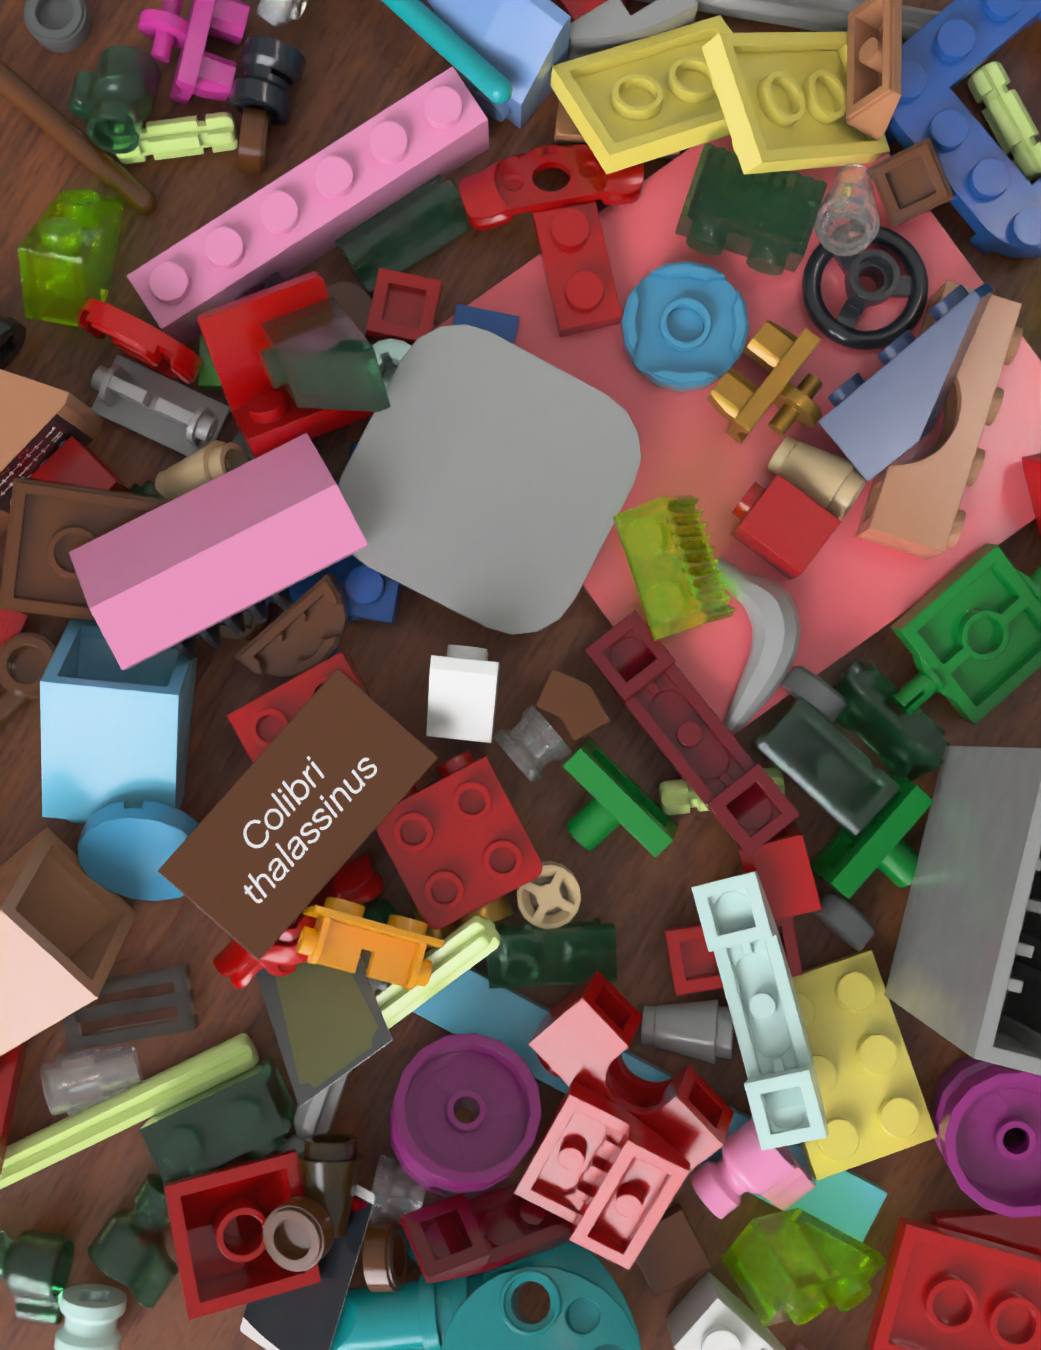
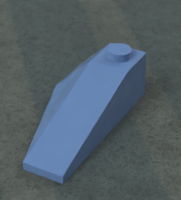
M420 0L510 81L513 87L510 100L504 104H496L462 75L475 94L474 99L486 114L499 122H503L506 118L519 129H522L553 90L550 86L552 66L568 61L571 16L550 0Z

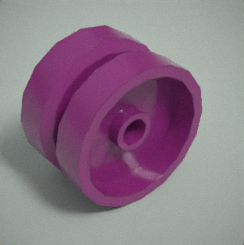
M476 1033L448 1035L422 1048L402 1072L389 1115L391 1147L404 1172L425 1190L447 1197L465 1193L466 1197L482 1195L505 1182L534 1144L542 1115L538 1084L524 1059L499 1040ZM459 1107L466 1108L472 1112L469 1123H462L455 1117Z
M971 1056L955 1062L937 1083L929 1111L937 1134V1138H934V1141L960 1189L983 1209L1010 1218L1041 1216V1076L974 1059Z

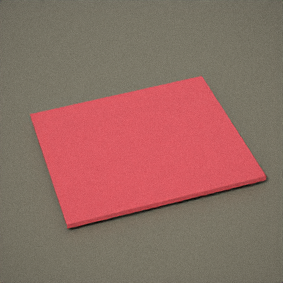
M731 135L689 148L645 179L641 187V196L636 202L625 205H608L599 212L622 316L627 298L636 285L638 286L642 279L649 276L650 272L660 266L691 261L714 267L726 276L725 280L732 284L735 291L738 289L746 302L749 330L744 350L767 320L787 329L797 338L807 328L822 339L788 383L797 388L808 373L814 375L822 382L823 386L812 399L822 412L821 419L835 408L828 397L847 380L859 372L863 379L867 381L885 366L877 355L886 347L872 350H857L841 346L822 334L811 321L803 301L802 278L806 263L820 242L842 228L859 224H873L897 232L915 247L924 262L929 284L924 312L918 323L911 330L916 339L918 338L930 298L947 280L974 289L984 283L931 210L892 227L868 167L890 157L889 153L869 164L744 175L738 156L733 149ZM872 244L853 245L858 254L872 249L887 252L896 260L900 269V276L907 275L901 262L888 250ZM541 254L467 305L519 316L516 346L607 394L627 411L639 433L641 462L635 483L582 586L612 628L636 610L676 660V666L722 723L728 713L749 657L752 627L743 605L727 590L706 578L710 568L719 556L750 574L762 576L779 583L792 595L798 609L802 630L798 652L789 672L794 666H802L813 674L818 675L917 604L985 543L999 545L1035 519L1023 470L1022 457L1041 453V361L1023 336L1013 361L1008 366L1003 364L996 387L1004 389L1003 401L994 422L990 426L984 425L977 448L985 450L984 462L973 486H965L958 509L966 512L963 530L953 548L946 547L945 553L927 560L855 537L872 485V478L866 483L849 512L804 572L790 580L730 535L741 520L731 512L754 482L765 488L777 476L767 467L774 453L787 436L798 442H804L848 459L819 422L810 428L795 421L784 436L779 435L768 425L780 410L772 403L740 444L726 433L732 423L725 419L707 400L710 392L720 380L704 389L683 392L656 386L636 371L625 353L620 327L621 323L559 337ZM832 257L822 275L821 293L828 311L836 319L848 297L845 292V274L834 257ZM868 276L859 277V283L863 289L870 292L877 291L876 283L872 278ZM889 298L882 304L866 307L853 329L870 331L889 325L901 314L908 298ZM454 315L438 325L434 330L441 326H451ZM744 351L732 367L757 388L762 385L770 372L747 356ZM943 407L934 428L889 466L911 464L926 458L940 436L944 417ZM779 685L770 699L742 728L790 694Z

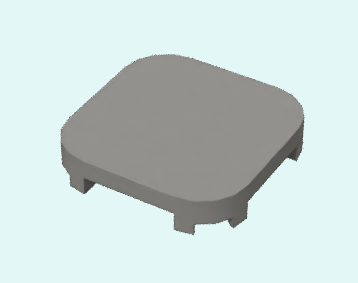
M467 324L438 327L418 338L401 359L340 478L338 487L368 543V547L352 555L368 568L482 625L484 628L511 635L538 632L559 620L576 599L635 483L641 462L639 433L627 411L607 394L498 335Z

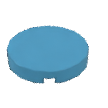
M684 261L664 264L650 272L649 276L642 279L638 286L636 285L627 298L620 327L624 351L638 373L656 386L683 392L704 389L720 380L729 368L733 367L744 351L749 321L746 302L738 289L735 291L732 284L725 280V275L714 267Z
M126 801L111 803L91 814L82 828L78 843V862L89 878L106 890L131 899L160 901L179 898L184 895L162 876L158 870L199 825L197 821L182 810L153 801H143L141 808L131 807L125 809Z

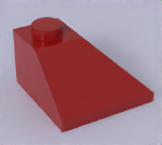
M296 1149L164 1183L172 1240L189 1320L321 1282L318 1263L311 1269L302 1272L286 1270L270 1257L263 1241V1227L269 1214L289 1198L305 1197Z

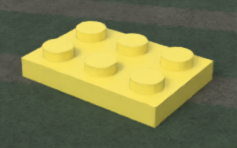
M721 15L552 66L550 86L606 174L730 135L702 50V46L718 33H733Z
M848 32L718 33L702 46L711 74V82L717 93L732 138L733 149L738 156L744 175L869 164L890 152L885 134L881 138L875 139L846 124Z
M864 949L803 970V975L793 976L792 979L815 1064L829 1133L827 1138L800 1143L810 1175L818 1181L937 1138L890 1000L884 995L886 989L872 950Z

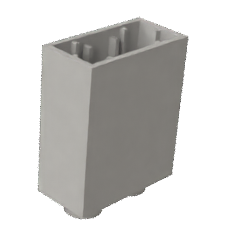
M945 746L932 798L934 802L930 806L917 859V867L911 884L884 995L972 1058L1041 1076V748Z

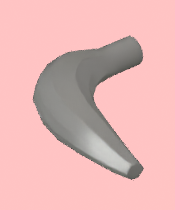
M719 556L710 568L706 578L727 590L743 605L752 627L749 657L723 722L729 731L736 733L770 699L787 676L798 652L802 629L798 609L792 595L779 583L762 576L750 574Z

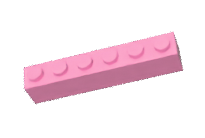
M452 66L128 274L127 278L161 330L185 345L201 334L197 321L199 314L233 302L245 292L250 294L259 292L265 288L266 279L275 272H278L286 280L489 149L488 118Z

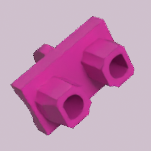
M163 0L161 10H143L140 13L138 29L143 35L154 41L150 57L160 63H169L172 48H181L169 100L187 106L192 94L202 98L226 102L232 88L237 63L205 52L207 36L210 35L239 46L246 28L250 6L240 0H192L187 21L180 17L183 0Z

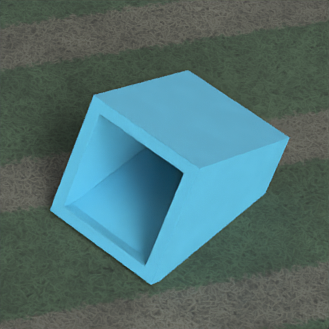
M70 619L40 680L42 817L67 819L74 823H86L91 814L108 804L126 801L124 809L131 807L141 808L143 801L161 802L180 810L185 794L197 658L189 660L177 649L170 647L127 670H122L96 621ZM197 636L198 646H199V636Z

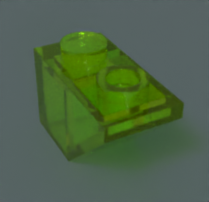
M84 188L60 191L18 247L25 318L80 327L77 324L76 316L85 299L94 298L105 302L108 297L123 216V200L101 197L99 193Z
M799 1208L753 1218L722 1257L723 1262L764 1328L791 1319L795 1325H802L817 1317L824 1309L837 1306L841 1312L854 1308L870 1295L872 1288L869 1282L886 1264L879 1251Z

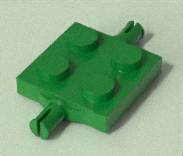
M985 543L891 626V629L913 655L915 666L919 672L900 690L891 695L893 702L897 703V707L902 712L911 716L918 707L937 692L947 698L964 721L975 725L1041 667V565L1027 576L1014 568L998 545Z

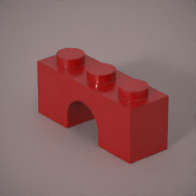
M597 970L545 1015L528 1045L537 1053L540 1063L550 1074L560 1077L568 1086L575 1080L596 1091L658 1133L690 1162L691 1171L724 1146L734 1111L689 1065L674 1077L661 1082H652L639 1078L627 1068L621 1053L629 1048L643 1017Z

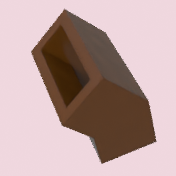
M551 670L535 708L559 718L571 741L583 737L610 721L590 685L557 670Z

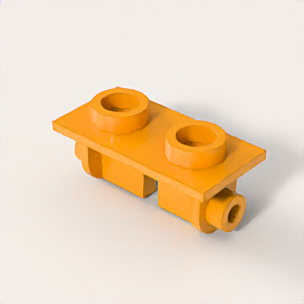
M326 897L324 907L314 905L306 907L303 911L304 915L317 918L315 928L304 926L298 940L297 953L308 955V963L320 964L355 973L361 950L370 951L372 953L365 977L402 986L408 990H412L415 985L426 987L433 967L432 961L423 959L426 948H441L445 942L444 940L426 936L428 924L398 915H389L387 925L362 918L365 906L343 899Z

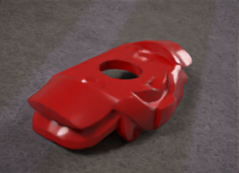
M556 144L541 145L532 148L528 153L516 154L499 162H494L478 173L463 177L460 180L459 193L469 224L477 230H486L509 223L515 214L599 199L605 205L632 204L641 196V187L644 182V163L606 174L590 147L586 144L558 146ZM548 168L561 169L570 177L568 184L564 188L552 192L539 189L533 180L540 171Z
M368 853L346 862L307 907L314 905L324 907L326 897L343 899L357 904L368 902L377 897L383 890V879L377 871H373L372 861ZM302 912L259 961L232 938L230 943L214 957L213 964L222 976H229L232 985L236 989L244 988L263 968L274 976L289 975L296 969V964L307 961L308 955L297 953L298 940L304 926L315 928L317 918L304 915Z

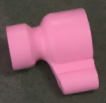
M753 1117L726 1138L722 1147V1158L720 1161H708L689 1175L690 1182L699 1198L719 1219H723L741 1204V1195L745 1192L761 1195L777 1208L785 1211L817 1186L812 1176L798 1163L787 1146L761 1150Z

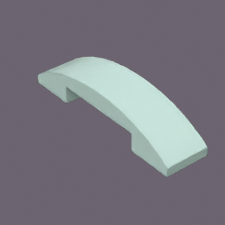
M757 871L691 887L708 952L714 951L745 1066L748 1079L744 1083L761 1150L827 1138L829 1133L803 1015L779 932Z

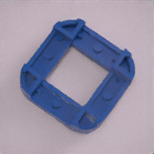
M954 0L902 45L901 97L884 133L888 146L897 139L903 148L906 149L931 137L955 195V198L949 202L976 233L968 241L985 255L995 252L1011 258L1033 257L1035 260L1041 257V178L1031 185L952 89L1025 27H1031L1038 20L1041 22V0Z

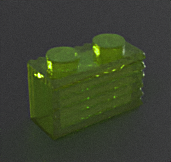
M693 495L661 496L613 516L654 641L686 633L732 617L736 609L728 605L731 596L724 593L727 584L720 580L723 571L716 568L719 559L712 556L715 547L708 544L711 535L704 532L707 523L700 520L703 511L696 508L699 498Z

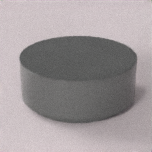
M27 0L25 3L24 19L26 26L43 48L56 53H66L79 48L87 40L92 28V17L84 0Z
M794 666L780 684L795 699L830 723L836 720L847 705L845 703L846 699L839 692L802 666Z
M829 891L824 892L820 896L819 901L822 909L813 911L814 916L849 946L861 951L875 935L874 926L856 908L837 894Z

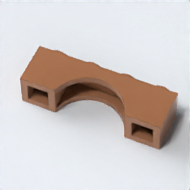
M947 280L932 295L918 337L936 322L929 311L961 284ZM963 285V287L968 291L969 294L973 290H975L974 288H970ZM991 295L943 405V425L937 443L925 459L911 464L888 466L873 478L855 537L927 560L945 553L946 547L953 548L963 530L966 512L958 509L965 486H973L984 462L985 450L977 448L984 425L990 426L994 422L1003 401L1004 389L996 387L1003 364L1008 366L1013 361L1022 340L1023 328L1015 326L1022 306L1021 303Z

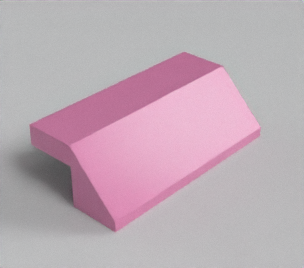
M305 433L70 551L69 554L88 607L120 668L127 670L368 547V543L337 483L310 437Z

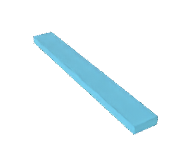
M473 967L412 1011L455 1035L476 1033L502 1041L524 1059L533 1077L563 1093H566L569 1088L560 1077L550 1074L542 1066L537 1053L528 1045L543 1018L551 1009ZM628 1050L621 1053L627 1068L639 1078L652 1082H661L674 1077L671 1073ZM730 1105L728 1106L734 1111L727 1137L752 1118ZM800 1143L788 1145L787 1148L793 1157L809 1172ZM722 1147L700 1163L699 1166L704 1165L708 1161H720L722 1158ZM850 1169L818 1181L814 1179L817 1186L786 1209L785 1212L858 1251L888 1193L880 1185ZM753 1194L758 1198L773 1205L768 1199L764 1198L763 1196Z

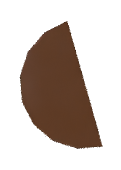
M331 571L299 598L290 609L282 613L234 657L255 673H267L278 677H297L329 659L342 643L348 621L345 593L333 572Z

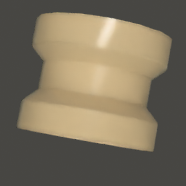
M551 860L541 861L542 872L540 876L517 888L518 907L523 917L532 925L543 929L559 928L570 922L578 912L581 902L580 886L573 872L562 863Z

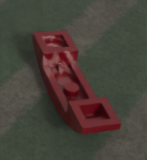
M636 610L584 650L650 739L747 856L751 855L800 816L759 763L755 764L676 666V660Z
M517 1183L469 1201L465 1193H461L403 1214L401 1218L402 1225L426 1283L442 1282L482 1273L547 1251L570 1241L573 1223L514 1194Z

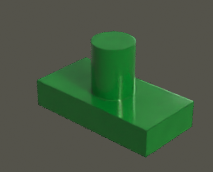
M589 736L563 765L593 796L566 823L569 833L581 846L589 851H593L621 824L656 858L674 840L679 824L669 815L665 814L661 807Z
M889 772L810 863L812 872L847 899L851 898L876 868L897 887L902 888L912 884L919 854L902 838L934 801L916 784Z

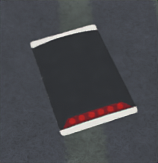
M357 1184L349 1217L348 1235L334 1238L331 1249L318 1262L321 1282L247 1303L240 1326L243 1334L266 1350H330L374 1205L375 1195Z

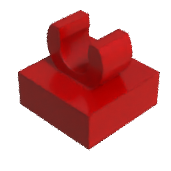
M379 268L366 326L367 335L384 340L391 338L402 340L409 345H413L418 338L433 331L443 290L442 281Z

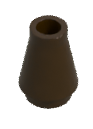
M340 1133L310 1135L305 1137L304 1152L297 1155L304 1196L317 1201L328 1212L334 1226V1238L344 1237L348 1235L349 1217L364 1155L357 1151L358 1138L356 1136Z

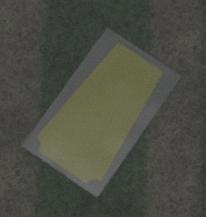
M361 957L359 958L355 973L320 964H311L306 961L296 964V969L286 976H274L265 968L256 974L299 1107L392 1041L369 978L365 977L366 970Z

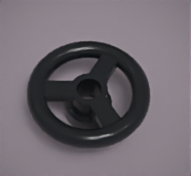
M873 224L848 226L826 237L810 255L802 278L804 305L814 325L833 342L857 350H872L886 347L908 329L911 331L920 320L928 298V275L918 251L902 235L889 228ZM872 244L888 250L901 262L907 275L900 276V269L896 260L887 252L872 249L858 254L853 245ZM832 257H834L845 274V292L848 297L836 319L828 311L821 293L822 275ZM868 276L872 278L876 283L877 291L870 292L863 289L859 283V277ZM889 298H908L901 314L889 325L870 331L853 329L866 307L882 304Z

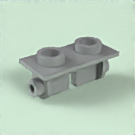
M118 354L110 368L100 365L91 379V388L99 391L91 408L93 411L114 423L187 457L210 442L217 440L230 413L229 406Z

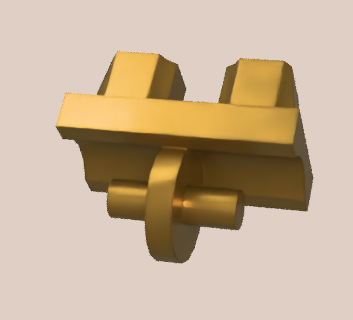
M770 320L763 324L745 348L744 353L770 372L769 376L757 388L730 367L707 398L714 408L732 423L726 431L729 436L741 444L772 403L780 410L768 425L779 435L784 436L795 421L810 428L817 424L822 417V412L812 399L823 386L822 382L814 375L808 373L797 388L788 383L822 339L807 328L797 338L790 331Z

